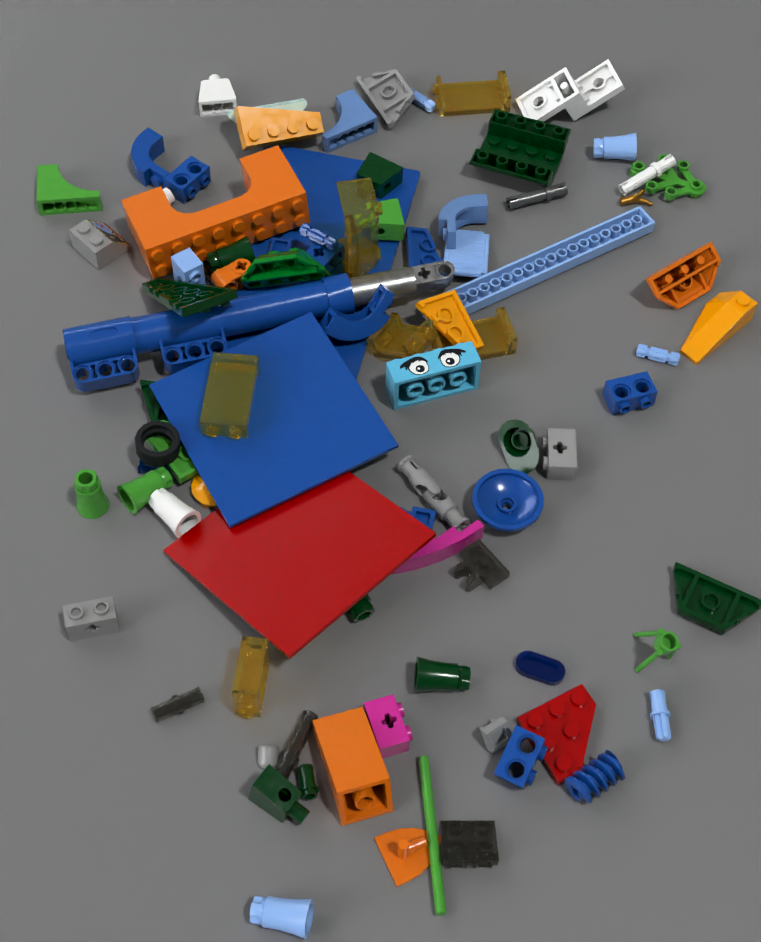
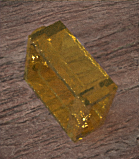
M242 636L232 688V698L235 715L245 719L261 717L270 666L268 639Z

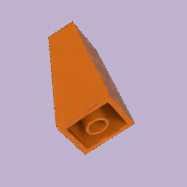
M363 707L312 720L315 739L341 825L345 826L393 812L390 777Z

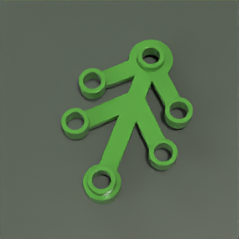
M661 154V155H659L658 161H660L661 159H663V158L666 157L667 155H666V154ZM680 160L677 163L676 170L683 175L685 180L680 179L673 168L665 171L666 174L662 173L661 177L654 178L662 182L647 181L645 192L655 194L657 191L665 189L664 197L670 201L684 195H688L691 198H700L706 191V185L704 182L693 177L689 171V162ZM641 161L634 162L630 166V177L645 170V164Z

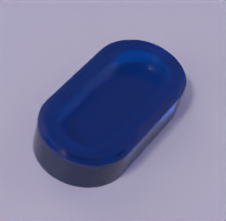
M523 651L516 658V671L526 678L550 686L558 685L564 679L565 667L556 659L533 651Z

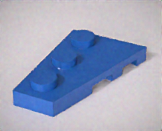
M406 227L407 266L413 267L443 261L436 252V245L427 228Z

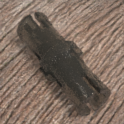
M196 687L179 696L175 694L171 696L172 699L151 707L155 721L158 723L177 713L179 715L184 714V710L204 703L205 699L203 694L200 693V688Z

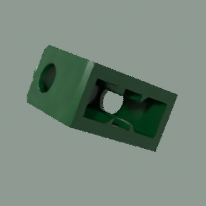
M370 152L357 172L358 196L366 199L369 195L382 199L402 183L403 167Z
M270 764L252 784L248 799L278 821L283 823L290 816L301 825L310 813L307 808L299 803L302 792Z

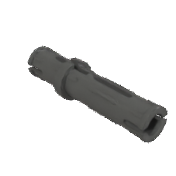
M565 182L549 187L542 186V189L507 197L506 204L508 209L512 210L537 202H549L553 198L567 195L568 189Z

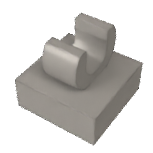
M503 717L497 720L491 719L489 725L479 727L486 749L492 754L506 746L512 735L508 721Z

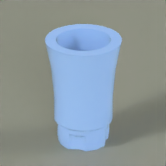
M636 133L603 137V139L595 138L593 140L594 158L636 161Z
M254 896L250 908V923L307 939L313 921L314 899Z

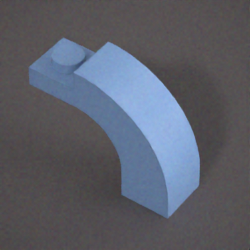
M487 194L462 196L450 201L441 209L438 221V236H443V241H447V249H456V231L460 227L472 223H487Z

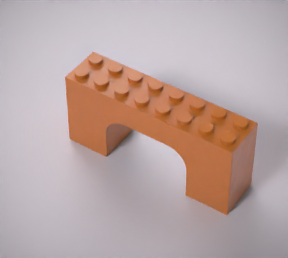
M278 145L239 158L244 186L247 192L237 198L194 213L178 212L171 207L161 186L121 200L129 230L153 279L173 273L171 256L189 247L201 262L207 260V253L234 243L245 236H248L250 243L253 244L300 227L303 223H311L306 191Z

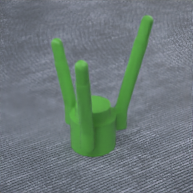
M663 628L657 631L635 632V637L656 636L654 640L655 652L636 667L635 672H640L661 655H667V659H671L676 651L682 647L676 634L670 631L665 632Z

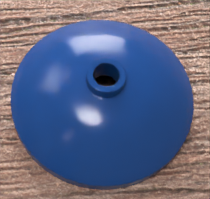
M498 469L485 474L478 480L473 490L472 504L477 516L488 526L501 531H518L536 522L543 509L544 497L538 483L528 474L514 469Z

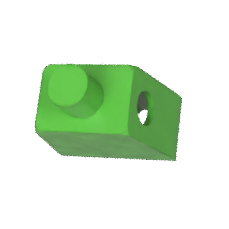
M398 198L368 203L365 215L354 216L355 229L367 228L370 239L403 241L405 224Z

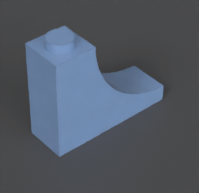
M353 89L336 96V111L340 119L333 128L322 134L323 150L329 153L377 132L378 117Z

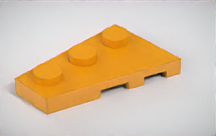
M455 289L416 303L415 306L452 345L472 341L477 351L483 348L484 344Z

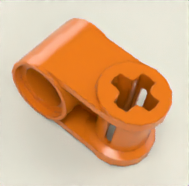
M244 258L237 259L227 266L214 271L210 281L214 286L232 288L238 291L245 287L241 283V277L251 263Z

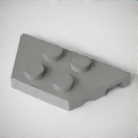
M397 69L386 72L373 73V77L369 78L356 77L358 84L389 129L393 128L415 99L413 91Z

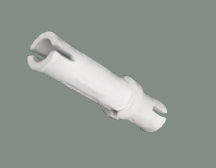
M668 154L660 161L652 162L648 168L618 185L621 194L627 196L635 189L646 184L647 181L661 177L662 173L677 165L673 155Z

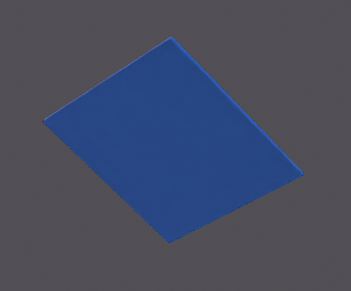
M312 312L149 384L170 424L179 432L180 442L229 528L399 447Z

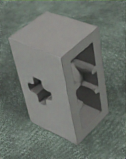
M548 428L546 437H542L541 443L542 451H546V456L542 458V470H546V477L550 480H575L577 471L575 429Z
M113 596L62 606L65 628L70 642L120 632Z

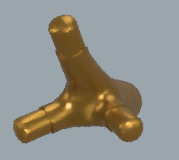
M644 189L636 194L619 198L621 206L631 203H643L652 206L653 203L641 197L645 192Z

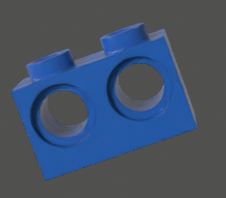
M190 156L164 178L165 187L172 192L176 200L185 204L211 182L210 166Z
M648 371L605 381L602 395L611 414L616 415L653 406L658 391Z
M516 725L495 769L494 775L522 789H525L526 784L531 786L537 774V771L533 770L537 760L542 762L548 750V747L545 746L546 739ZM528 739L534 741L536 747L533 752L524 753L521 751L523 741ZM514 764L524 766V774L519 778H514L510 775V768Z

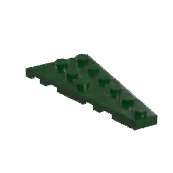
M156 278L142 283L143 292L182 317L197 312H209L212 310L211 307L226 306L230 304L229 301L238 298L237 290L232 288L165 278Z

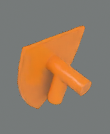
M399 828L374 838L396 887L410 882L430 866L426 830ZM438 835L439 846L442 840L440 835Z

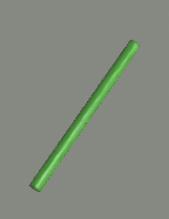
M423 755L418 757L435 912L437 916H443L447 914L430 763L429 756Z

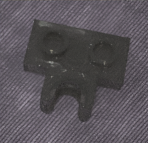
M480 539L460 551V557L463 561L457 564L453 571L455 579H460L463 576L468 577L466 581L467 592L481 585L482 581L491 590L510 575L507 568Z

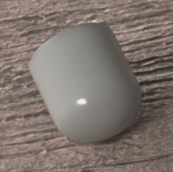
M260 745L258 747V765L262 769H265L269 764L276 768L279 763V747Z

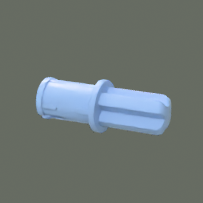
M656 689L649 693L652 709L650 718L654 722L656 739L664 742L671 739L669 724L671 713L667 710L665 691Z

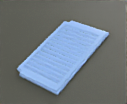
M458 229L456 231V249H447V241L445 242L444 261H449L454 265L455 276L478 278L488 273L490 235L484 234L481 231Z

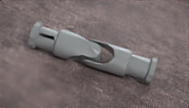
M412 455L404 457L398 463L397 469L409 478V483L424 498L432 510L436 511L442 521H446L450 527L454 526L459 532L470 525V520L463 517L458 511V506L437 485L430 474L424 468L419 467L415 462V457Z

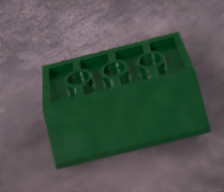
M494 109L489 120L487 136L481 148L475 149L469 165L551 186L562 162L571 129Z

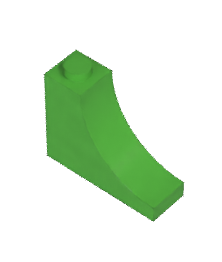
M58 164L37 165V204L40 216L103 211L100 190H85L71 185L61 176Z

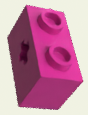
M394 695L364 702L363 709L382 758L409 751L410 741L413 740L412 732L409 725L405 726L403 723V707L400 702L396 703Z

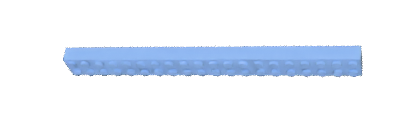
M639 206L454 289L469 315L653 232L655 222ZM419 310L420 314L423 316V318L426 320L429 326L433 330H436L437 328Z

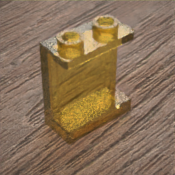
M392 312L387 323L376 333L370 335L366 341L374 357L394 360L423 353L439 335L432 319L427 318L420 326L403 324L399 314Z

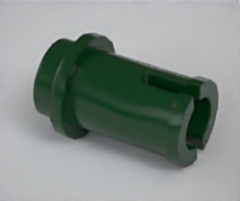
M302 764L296 768L300 784L299 790L302 792L303 800H313L318 797L319 786L315 783L312 764Z

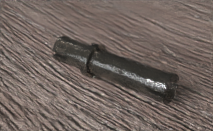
M304 710L287 746L279 754L280 760L275 769L286 779H289L292 770L300 762V753L313 729L312 720L318 719V716L312 711Z

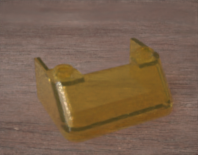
M371 178L336 182L344 215V238L338 239V242L344 245V259L342 260L344 273H347L348 277L352 278L366 275L378 264V260H381L380 247H378L379 215H382L381 202L376 200Z

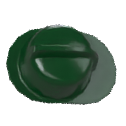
M521 420L507 421L501 426L498 435L505 460L510 469L530 473L536 468L540 457L535 433Z

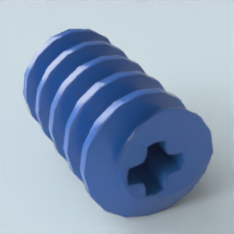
M606 750L605 753L599 754L597 759H592L589 765H583L581 771L577 770L572 776L566 777L565 785L576 801L581 802L583 799L590 804L592 803L590 794L599 798L601 794L598 788L607 792L609 790L607 782L615 786L617 785L615 776L619 780H624L625 774L617 757L611 751Z

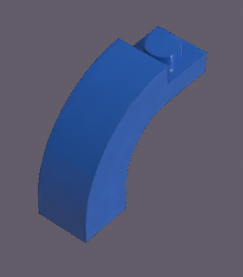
M149 127L138 135L132 145L131 156L134 173L139 182L145 187L152 183L154 186H161L164 189V178L170 173L153 162L159 155L165 152L163 136Z
M380 284L367 306L361 311L354 314H344L329 307L319 324L327 335L344 341L364 339L376 333L387 323L390 316L385 310L392 304L395 294L389 288Z

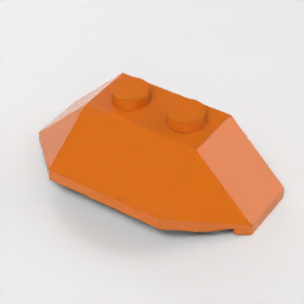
M711 241L652 273L646 278V281L656 299L675 309H680L711 290L721 258Z

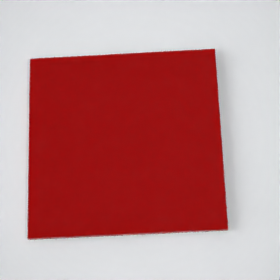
M348 471L232 528H229L219 508H217L163 551L291 659L435 538L436 533Z

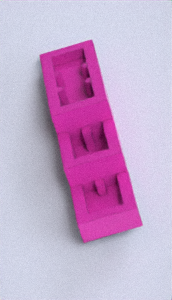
M476 520L461 532L454 526L436 539L433 538L395 570L393 574L417 570L443 561L465 550L483 538L484 525L479 520Z

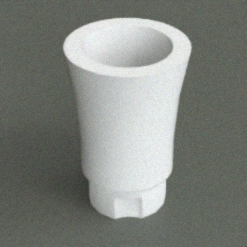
M156 489L150 495L149 506L170 527L177 538L201 521L202 516L200 512L189 507L166 489Z

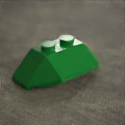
M291 248L285 252L270 251L268 254L258 256L241 277V283L247 289L320 280L322 277L331 275L322 264L306 251L300 248Z

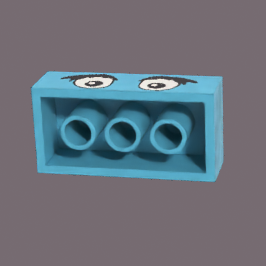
M469 341L386 362L385 390L393 410L478 389L481 359L473 342Z

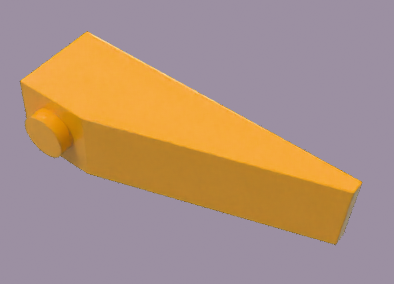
M742 291L720 292L704 306L680 353L695 365L699 364L753 319L758 302Z

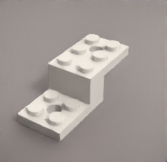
M607 59L576 80L573 79L565 67L515 100L524 117L544 122L561 110L566 109L575 121L625 90V87L611 62ZM604 82L600 87H596L598 83ZM540 101H544L540 106H537Z

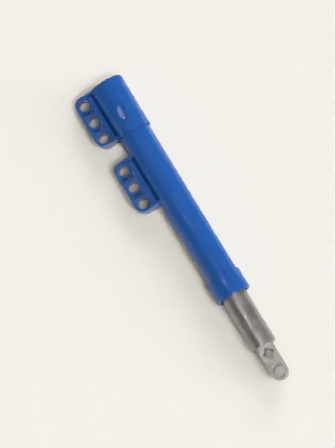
M438 261L349 278L347 273L322 277L318 281L238 296V298L229 301L230 304L226 306L211 307L212 310L209 312H197L186 317H182L172 310L132 318L126 316L65 328L62 330L66 354L69 359L74 384L81 392L135 382L140 376L137 360L139 355L157 351L161 352L165 370L174 374L218 354L213 352L214 349H221L222 352L227 350L226 337L275 328L309 312H312L316 319L323 318L329 307L344 314H354L355 307L364 306L369 303L380 284L386 286L395 294L393 300L413 296L417 293L446 288L452 283L455 267L449 261ZM194 353L200 354V356L196 358L191 357L190 355ZM170 358L178 359L176 362L168 361ZM126 367L134 368L131 371H124ZM105 371L111 372L108 376L101 375ZM82 376L89 377L87 380L84 381L79 380V378Z

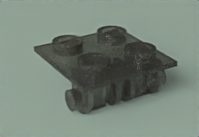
M441 821L443 866H448V868L462 867V862H464V868L468 867V862H472V868H476V862H478V867L492 868V865H498L499 855L495 821Z

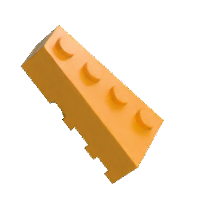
M237 106L234 110L243 151L316 138L324 133L320 112Z

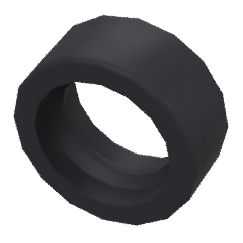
M151 421L144 424L135 436L137 456L149 466L161 467L172 463L180 452L179 432L168 422ZM153 436H163L171 440L172 445L164 451L154 452L145 448L144 442Z

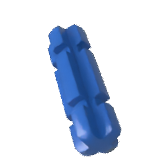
M303 223L299 228L300 235L304 237L309 236L310 240L322 246L326 245V248L330 250H335L338 246L337 238L333 236L328 237L329 234L315 227L312 228L307 223Z

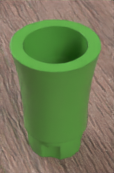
M161 466L132 481L118 485L117 492L128 511L136 514L148 504L150 495L156 489L164 488L167 490L174 484L173 478L169 471Z
M82 469L75 474L76 509L82 517L96 519L108 511L109 499L104 493L96 472L92 469Z

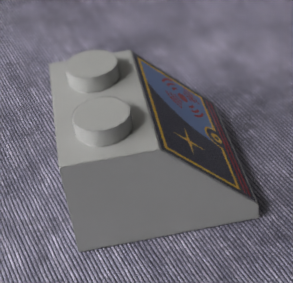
M85 219L69 229L73 248L98 270L132 249V246L106 223Z

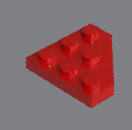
M583 684L517 717L516 721L520 727L546 739L545 746L548 747V750L542 762L558 786L565 783V778L572 776L575 771H581L596 708V703ZM528 739V741L535 750V742Z

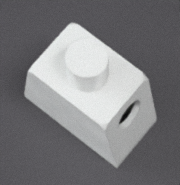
M213 74L209 77V80L201 81L198 100L200 117L226 115V111L236 109V96L229 79H220L219 75Z

